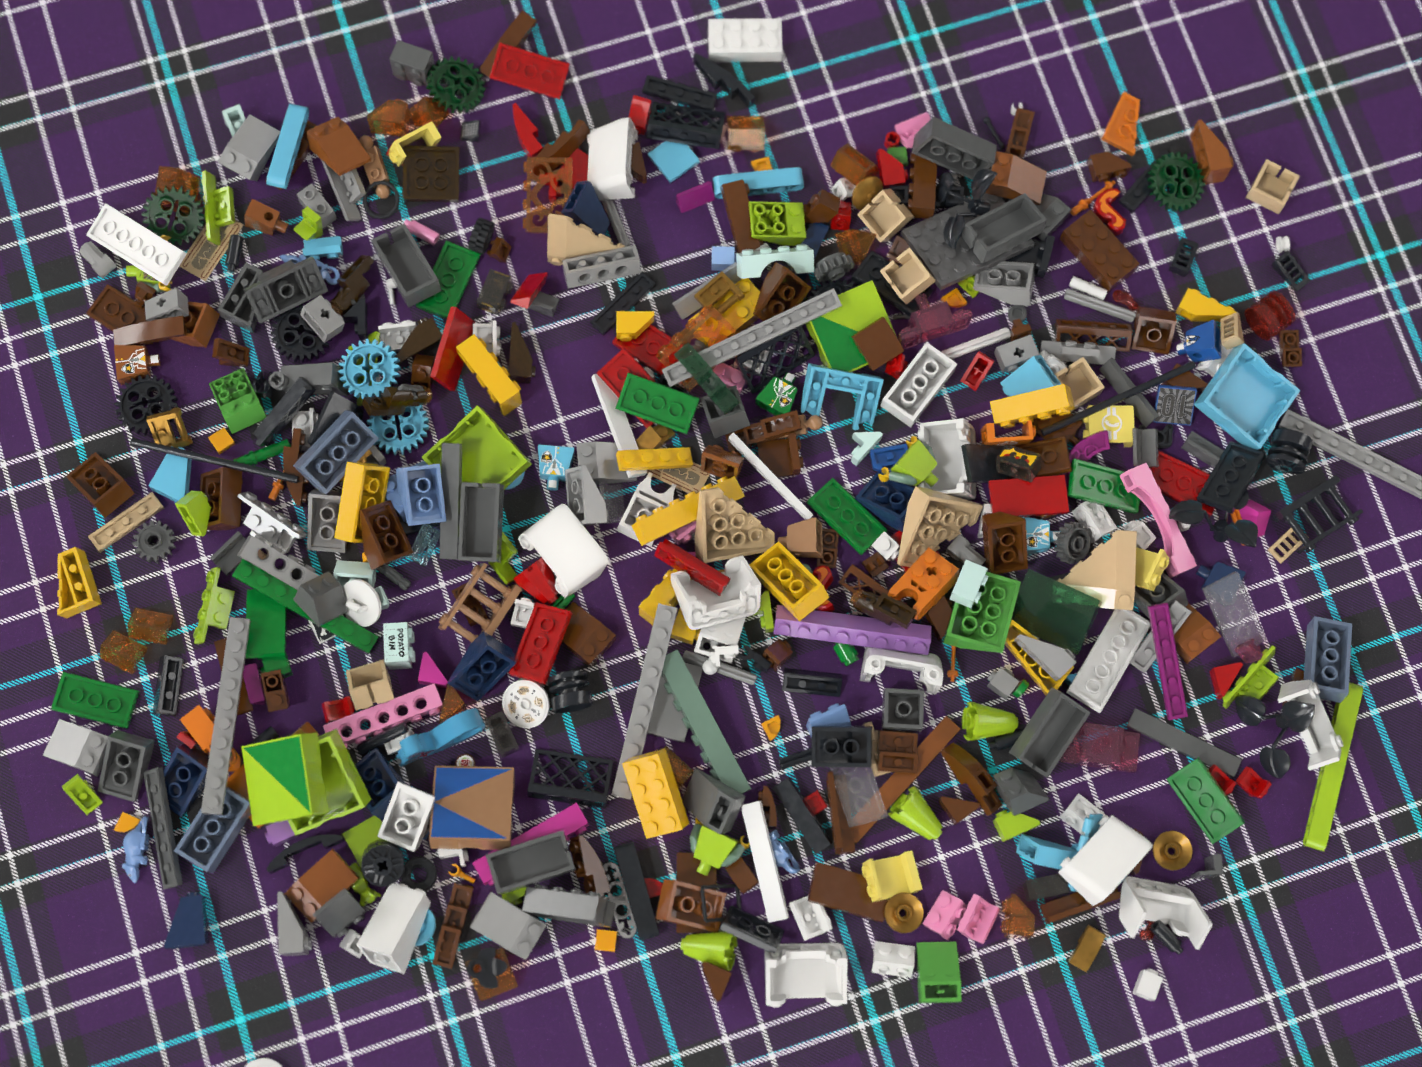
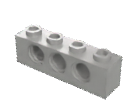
M635 245L562 260L568 289L641 273L640 258Z
M257 534L255 536L249 535L237 556L296 590L299 589L300 585L319 576L315 573L316 569L307 564L305 567L298 563L299 559L290 554L287 557L281 553L283 551L281 548L274 544L272 546L265 543L266 539ZM261 548H264L267 552V556L264 559L258 557V551ZM278 558L282 559L284 563L281 569L275 567V561ZM295 568L300 571V576L297 579H293L291 576V572Z

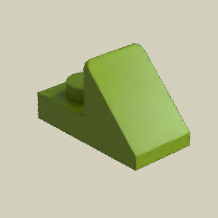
M307 206L302 210L303 220L294 228V231L306 241L323 235L321 217Z
M765 591L761 595L760 608L753 614H763V616H760L761 628L765 627V633H770L774 630L769 591Z
M79 774L62 786L63 790L86 815L103 803L88 782L83 780Z

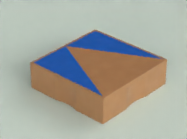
M435 766L432 794L435 796V800L431 810L429 833L431 849L478 848L482 850H502L511 847L512 806L515 788L514 767Z

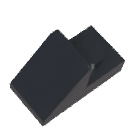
M361 298L343 316L345 323H355V334H358L360 340H366L367 302L365 298Z

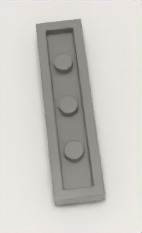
M1174 600L1169 607L1174 635L1191 614V610L1177 600ZM1152 630L1138 647L1130 661V664L1143 673L1148 670L1156 659Z

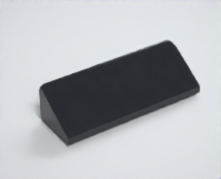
M166 655L160 657L153 715L176 716L183 658Z
M784 668L782 691L840 697L842 674Z

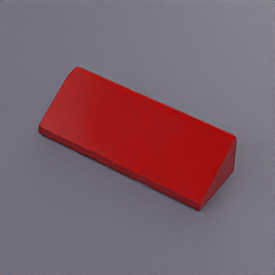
M548 273L528 275L512 297L510 303L528 309L544 286Z

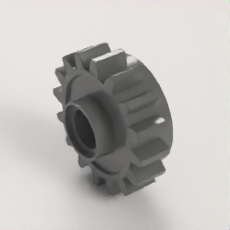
M844 252L834 253L816 264L814 275L818 282L829 281V279L834 281L843 277L846 272L854 268L855 264L850 255L846 256Z
M151 520L149 526L143 523L144 528H137L136 530L139 534L133 535V538L137 541L133 542L132 545L138 547L134 551L136 554H140L139 557L142 560L146 558L148 563H151L152 560L159 563L160 559L166 561V556H172L171 550L176 549L173 542L177 541L175 536H172L174 531L172 529L169 530L168 524L162 525L161 521H158L155 525ZM153 539H159L156 545H151Z
M1070 521V523L1065 522L1064 527H1059L1060 533L1055 534L1058 538L1053 543L1057 544L1054 551H1058L1056 557L1061 558V562L1069 564L1078 563L1087 555L1091 540L1087 532L1088 529L1083 528V524Z

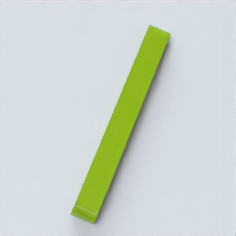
M1349 683L1348 695L1341 703L1336 702L1331 724L1336 735H1340L1344 746L1341 747L1339 761L1320 767L1303 838V846L1324 851L1326 848L1361 703L1363 686Z

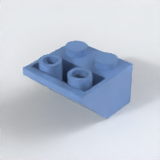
M839 703L828 707V710L824 713L818 711L810 715L806 727L811 739L812 727L852 726L845 704L839 706Z

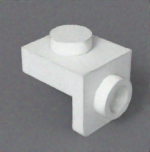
M528 598L515 599V608L511 620L512 626L526 629L535 606L532 600Z
M438 849L440 859L459 856L461 866L466 867V861H469L467 849Z

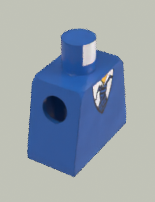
M1211 320L1187 330L1186 342L1177 344L1178 354L1183 355L1187 353L1193 362L1221 359V330L1216 322Z

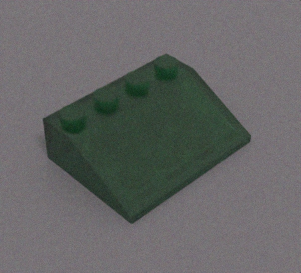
M1028 569L1018 592L1011 620H1014L1032 635L1065 650L1068 649L1078 655L1102 602Z

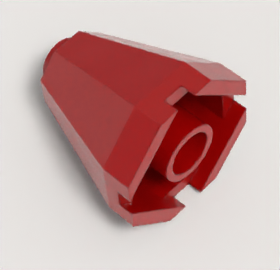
M542 557L513 578L518 586L543 604L548 602L550 605L558 599L553 572Z

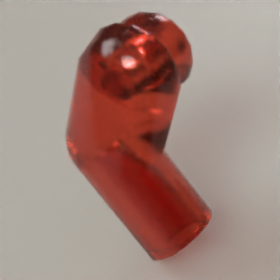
M1121 290L1113 292L1112 297L1115 302L1127 305L1131 311H1135L1139 305L1129 293Z
M1147 920V927L1139 932L1141 940L1150 941L1154 938L1155 935L1150 931V926L1154 921Z

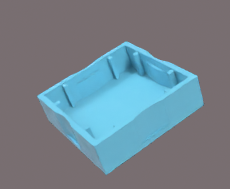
M1243 343L1231 350L1194 406L1241 445L1258 450L1266 442L1274 430L1278 419L1287 411L1300 390L1282 374L1273 370L1263 358Z

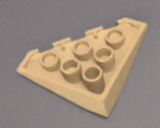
M548 215L547 257L548 262H551L553 265L561 266L563 264L562 260L625 247L621 243L614 245L611 242V238L601 233L595 235L592 229L584 224L576 226L573 219L568 216Z
M915 486L907 506L897 564L911 567L928 548L936 552L940 549L939 544L945 539L950 542L961 534L959 530L967 524L970 527L974 525L978 520L983 505L932 489Z
M718 487L700 490L695 529L696 557L704 563L742 555L763 553L775 544L774 532L760 524L761 521L751 513H746L740 504L732 498L726 497L724 495L725 492Z
M1116 530L1112 533L1113 537L1105 544H1099L1090 552L1091 556L1084 562L1079 561L1070 569L1071 573L1062 580L1059 578L1054 583L1053 602L1133 610L1137 531Z

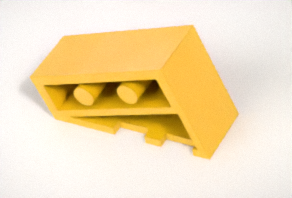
M74 547L59 553V590H57L59 609H57V615L67 619L101 605V599L85 551Z
M669 569L663 576L664 580L652 589L651 594L638 607L639 615L652 626L658 603L676 607L678 604L671 584V573L678 572L676 569L672 571Z

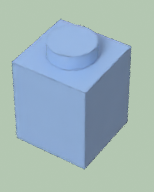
M712 246L711 270L723 271L736 262L734 247Z

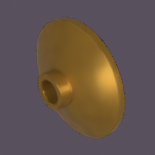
M868 176L856 185L852 193V203L855 208L862 210L868 203H872L871 200L883 190V183L878 177Z
M1166 831L1156 838L1153 844V855L1161 867L1167 870H1179L1190 862L1192 858V845L1184 834L1177 831ZM1169 848H1172L1174 850L1173 855H1170L1168 853Z
M898 893L892 896L886 903L884 910L887 924L899 933H909L916 930L920 926L924 915L921 902L909 893ZM901 909L905 911V915L903 917L899 915V911Z

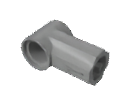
M91 241L81 246L79 253L91 264L93 270L102 279L117 267L111 258L103 254Z
M958 535L946 548L947 553L957 561L960 560L963 564L965 560H969L982 566L986 561L985 558L971 547L969 541L961 535Z

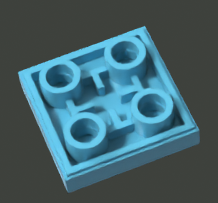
M665 141L648 153V157L670 183L700 162L687 144Z

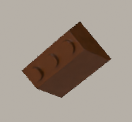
M221 467L201 474L200 491L207 496L211 507L207 530H231L240 527L242 500L237 496L242 491V471Z
M1004 512L982 515L984 558L986 559L985 565L989 573L1001 574L1028 569L1025 518Z

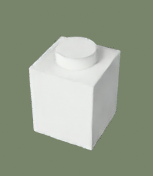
M1149 968L1140 971L1132 994L1149 1001H1154L1163 977L1158 976L1159 972Z

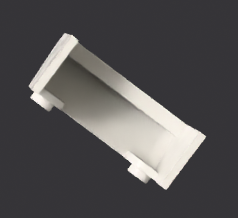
M1312 680L1287 682L1281 686L1278 697L1279 703L1286 700H1295L1315 705L1311 724L1305 731L1301 732L1310 752L1309 771L1339 761L1341 747L1344 746L1340 735H1336L1318 695L1320 693L1318 684L1316 682L1313 683Z
M1130 876L1125 877L1121 887L1119 918L1130 938L1136 936L1144 920L1154 922L1161 920L1163 923L1169 924L1175 935L1188 936L1195 949H1200L1213 924L1192 891L1183 886Z

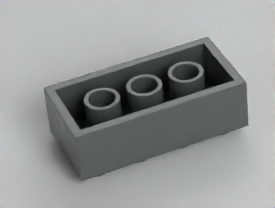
M933 117L914 135L912 153L973 180L979 170H987L995 163L997 145Z

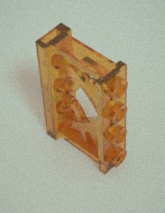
M527 157V161H524V173H527V180L523 181V191H527V199H523V210H526V218L523 217V229H526L527 233H548V215L554 214L553 210L556 205L559 204L562 208L565 206L572 192L573 158ZM548 163L565 164V168L551 171ZM537 164H542L547 168L548 174L545 175L540 170V175L535 176L533 169ZM556 178V182L562 180L563 185L557 187L553 179ZM532 180H534V181L537 182L536 185L533 187V189H532ZM549 181L555 191L564 194V198L557 199L552 203L550 210L536 196L540 189ZM531 200L538 209L531 211ZM556 209V211H555V214H556V215H563L561 212H558L557 209ZM539 215V221H541L545 215L547 216V221L543 226L537 227L533 224V216Z
M710 304L703 307L695 319L689 320L685 325L686 328L681 332H677L667 346L663 345L658 350L656 357L665 367L672 365L669 362V355L674 351L678 352L677 357H674L676 360H683L689 357L691 339L709 337L708 348L712 346L714 339H717L714 342L716 344L729 338L719 333L723 324L732 333L729 337L738 334V332ZM710 317H715L718 321L715 331H712V321L711 325H705L706 320ZM715 367L681 382V384L690 391Z

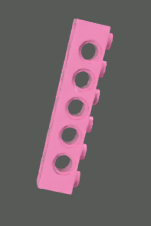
M434 683L394 698L387 703L378 704L323 725L325 733L337 729L346 748H348L349 744L354 742L355 744H360L366 741L367 737L376 736L401 722L407 723L411 721V723L422 720V717L425 715H437L441 712V709H444V706ZM421 700L427 702L426 707L423 709L416 707L417 703ZM402 707L408 708V713L405 716L398 715V711ZM384 714L390 716L389 721L386 723L379 721L380 717ZM365 721L371 722V727L368 730L361 729V725ZM345 729H352L351 736H342Z

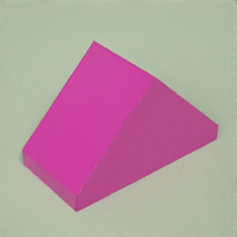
M1249 500L1247 505L1240 509L1239 512L1242 519L1252 521L1257 525V537L1265 535L1271 510L1253 500Z
M424 652L418 677L419 684L431 685L435 683L436 687L448 688L450 686L448 681L428 653Z

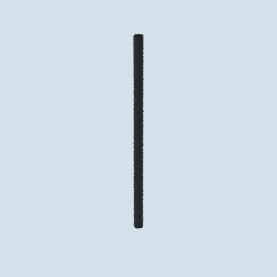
M1193 361L1047 426L1041 429V433L1043 436H1046L1196 368V365Z
M132 438L130 445L288 482L298 483L299 476L136 438Z

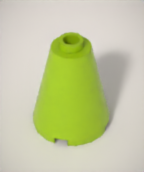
M967 702L966 704L969 706L963 709L962 729H966L967 734L963 735L967 741L1013 733L1018 728V718L1015 717L1014 713L975 702Z
M915 786L908 789L910 793L907 795L902 794L889 809L891 812L888 815L924 838L936 840L942 834V825L920 791Z
M727 932L688 934L685 938H682L680 949L683 950L684 955L701 962H708L728 972L733 968L736 957L734 947H737L736 936Z

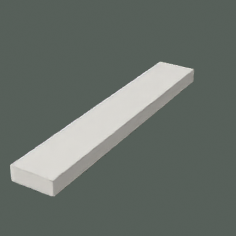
M593 374L591 378L618 450H639L625 412L615 409L619 399L618 396L598 374ZM647 470L626 471L628 478L645 476Z
M733 432L729 436L728 441L805 520L810 519L813 514Z
M757 801L743 804L741 809L768 922L787 919L789 915L762 802Z

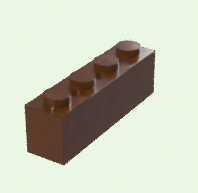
M911 152L910 164H913V168H910L909 179H912V183H909L908 189L911 199H908L907 208L911 210L913 218L928 219L933 217L935 210L937 164Z
M743 179L722 184L720 189L737 253H742L744 249H752L754 251L763 245V240L752 238L748 199V194H750L749 186L747 183H744Z

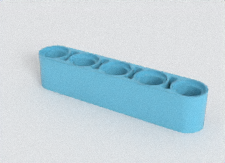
M289 104L268 171L267 185L283 189L287 188L308 120V107Z
M798 167L715 176L712 179L714 195L718 199H723L720 189L722 184L742 179L749 186L750 194L748 196L791 192L804 188L802 169Z

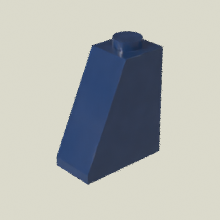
M577 182L561 213L572 218L576 226L584 224L591 228L595 235L600 233L605 235L610 221L591 182Z
M199 892L187 893V897H181L164 943V949L172 950L209 945L205 896L199 895Z

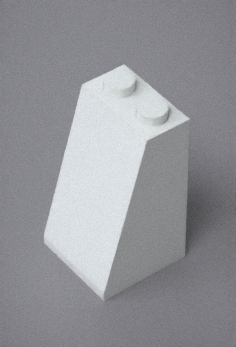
M402 883L389 885L357 943V946L370 963L402 974L405 973L431 903L423 890L418 888L413 890Z

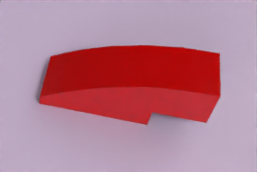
M514 103L512 106L516 133L525 154L533 162L543 149V146L536 139L539 137L538 129L520 107Z

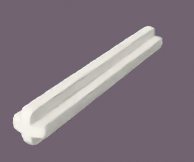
M1003 328L941 352L950 359H954L1011 337V333L1008 328Z

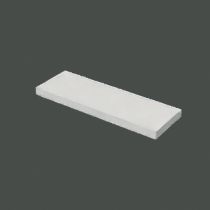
M106 203L86 234L166 286L187 254Z
M1115 609L1066 693L1096 712L1101 713L1151 626L1150 621L1132 610Z

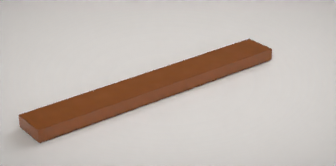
M947 716L917 747V773L894 772L853 817L854 843L857 844L959 732L960 728Z

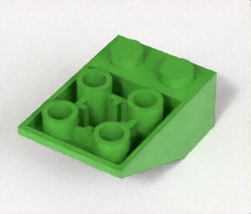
M244 368L209 383L232 434L266 418V414Z
M916 942L919 1004L962 1002L956 942Z

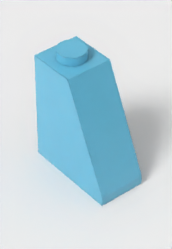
M1041 355L1033 356L1000 382L1004 393L1009 397L1061 385Z
M166 454L148 486L152 491L177 502L189 493L192 459Z
M1021 834L1016 853L1033 864L1056 869L1062 868L1060 864L1065 858L1069 857L1071 859L1078 853L1070 847Z

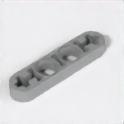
M606 863L603 866L604 871H608L607 867L611 866L612 869H616L614 879L619 878L620 882L609 884L610 890L615 885L620 886L622 889V893L618 897L607 892L610 902L616 904L614 917L620 936L630 939L636 934V924L620 870L615 863ZM607 874V875H606L607 880H608V881H611L610 875ZM622 904L628 909L624 916L616 913V908ZM630 916L631 920H627L629 927H633V930H631L630 935H627L626 932H622L624 923H619L618 920L626 919Z

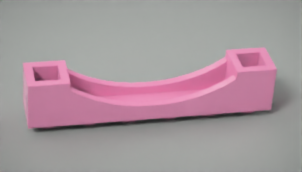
M1147 463L1121 474L1120 478L1127 492L1135 494L1147 506L1158 524L1164 543V551L1169 557V564L1165 569L1169 578H1173L1196 567L1195 558L1191 554L1176 520L1169 519V505L1166 503Z

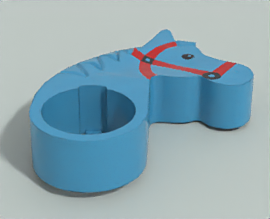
M473 708L463 711L447 719L429 732L419 735L413 734L399 742L401 748L397 751L398 754L396 755V758H400L402 761L399 764L400 767L459 744L481 732L486 726L478 709Z

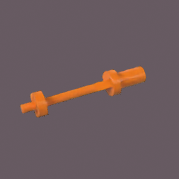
M1107 180L1104 182V188L1090 198L1081 199L1078 202L1079 204L1071 209L1070 213L1075 216L1080 211L1088 209L1091 201L1103 191L1112 188L1115 181L1110 182Z
M278 479L277 482H273L272 486L274 487L268 497L270 500H276L280 490L284 488V485H282L284 480Z
M952 646L951 670L947 671V677L951 678V682H954V678L958 677V671L955 670V646Z

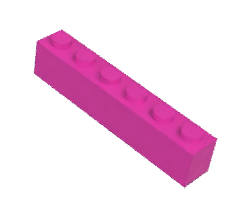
M575 803L511 840V847L562 830L568 842L569 837L576 833L578 836L587 831L586 827L589 826V823L578 804ZM485 855L473 862V865L484 885L489 884L492 886L494 881Z

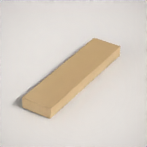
M151 492L88 537L101 553L160 512L164 507L155 494Z

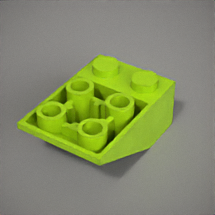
M749 202L752 238L783 246H796L805 240L803 203Z

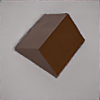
M708 962L701 963L702 971L714 1001L718 1003L722 998L732 973Z

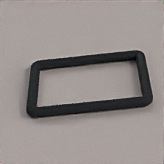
M735 883L701 886V902L705 922H723L725 917L707 918L704 889L735 887L737 908L741 909L740 891Z

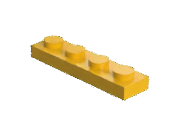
M690 447L618 450L616 453L619 471L691 468L693 466Z

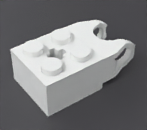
M650 472L638 485L617 528L618 532L637 541L639 540L631 526L637 522L636 518L643 514H646L648 517L658 507L663 506L664 509L669 507L668 503L673 501L674 490L677 486L672 484L666 492L661 494L654 492L650 485L653 475ZM654 541L645 545L652 547Z

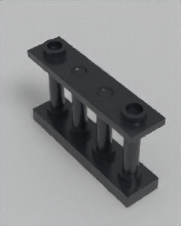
M1337 475L1284 507L1272 517L1276 523L1282 519L1284 522L1287 521L1304 546L1297 551L1298 554L1304 551L1309 553L1317 547L1316 543L1347 523L1351 526L1359 520L1358 516L1363 513L1362 509L1353 514L1340 497L1335 486L1340 482ZM1326 492L1327 495L1329 494L1346 519L1340 523L1337 521L1323 502V497L1321 496L1323 493ZM1309 502L1317 505L1332 528L1324 532L1307 507L1309 506L1307 504ZM1293 512H1301L1318 537L1310 541L1293 518Z

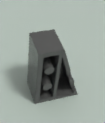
M245 263L217 310L225 320L254 334L257 318L244 288L259 282L257 276L262 274L263 271Z
M333 362L281 366L280 372L286 375L289 381L287 387L283 390L286 393L299 377H304L316 389L313 393L315 395H329L332 391L340 396H348V388L345 389L343 387L344 383L340 380L344 375L338 372L342 369Z

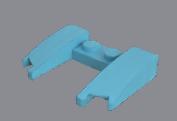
M808 363L800 411L804 413L806 410L812 416H819L826 388L856 393L857 400L852 429L858 430V424L867 421L872 426L884 379L879 376L852 373Z

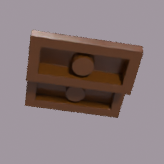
M883 316L851 336L858 351L862 353L872 371L904 351L895 333Z
M878 730L877 771L917 773L918 754L916 752L918 733Z

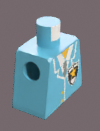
M538 444L540 479L548 480L547 489L556 491L558 490L559 481H566L565 470L570 469L572 466L575 449L573 447Z
M1022 517L1026 520L1027 555L1047 552L1050 548V542L1057 540L1058 537L1055 534L1060 533V531H1050L1049 521Z

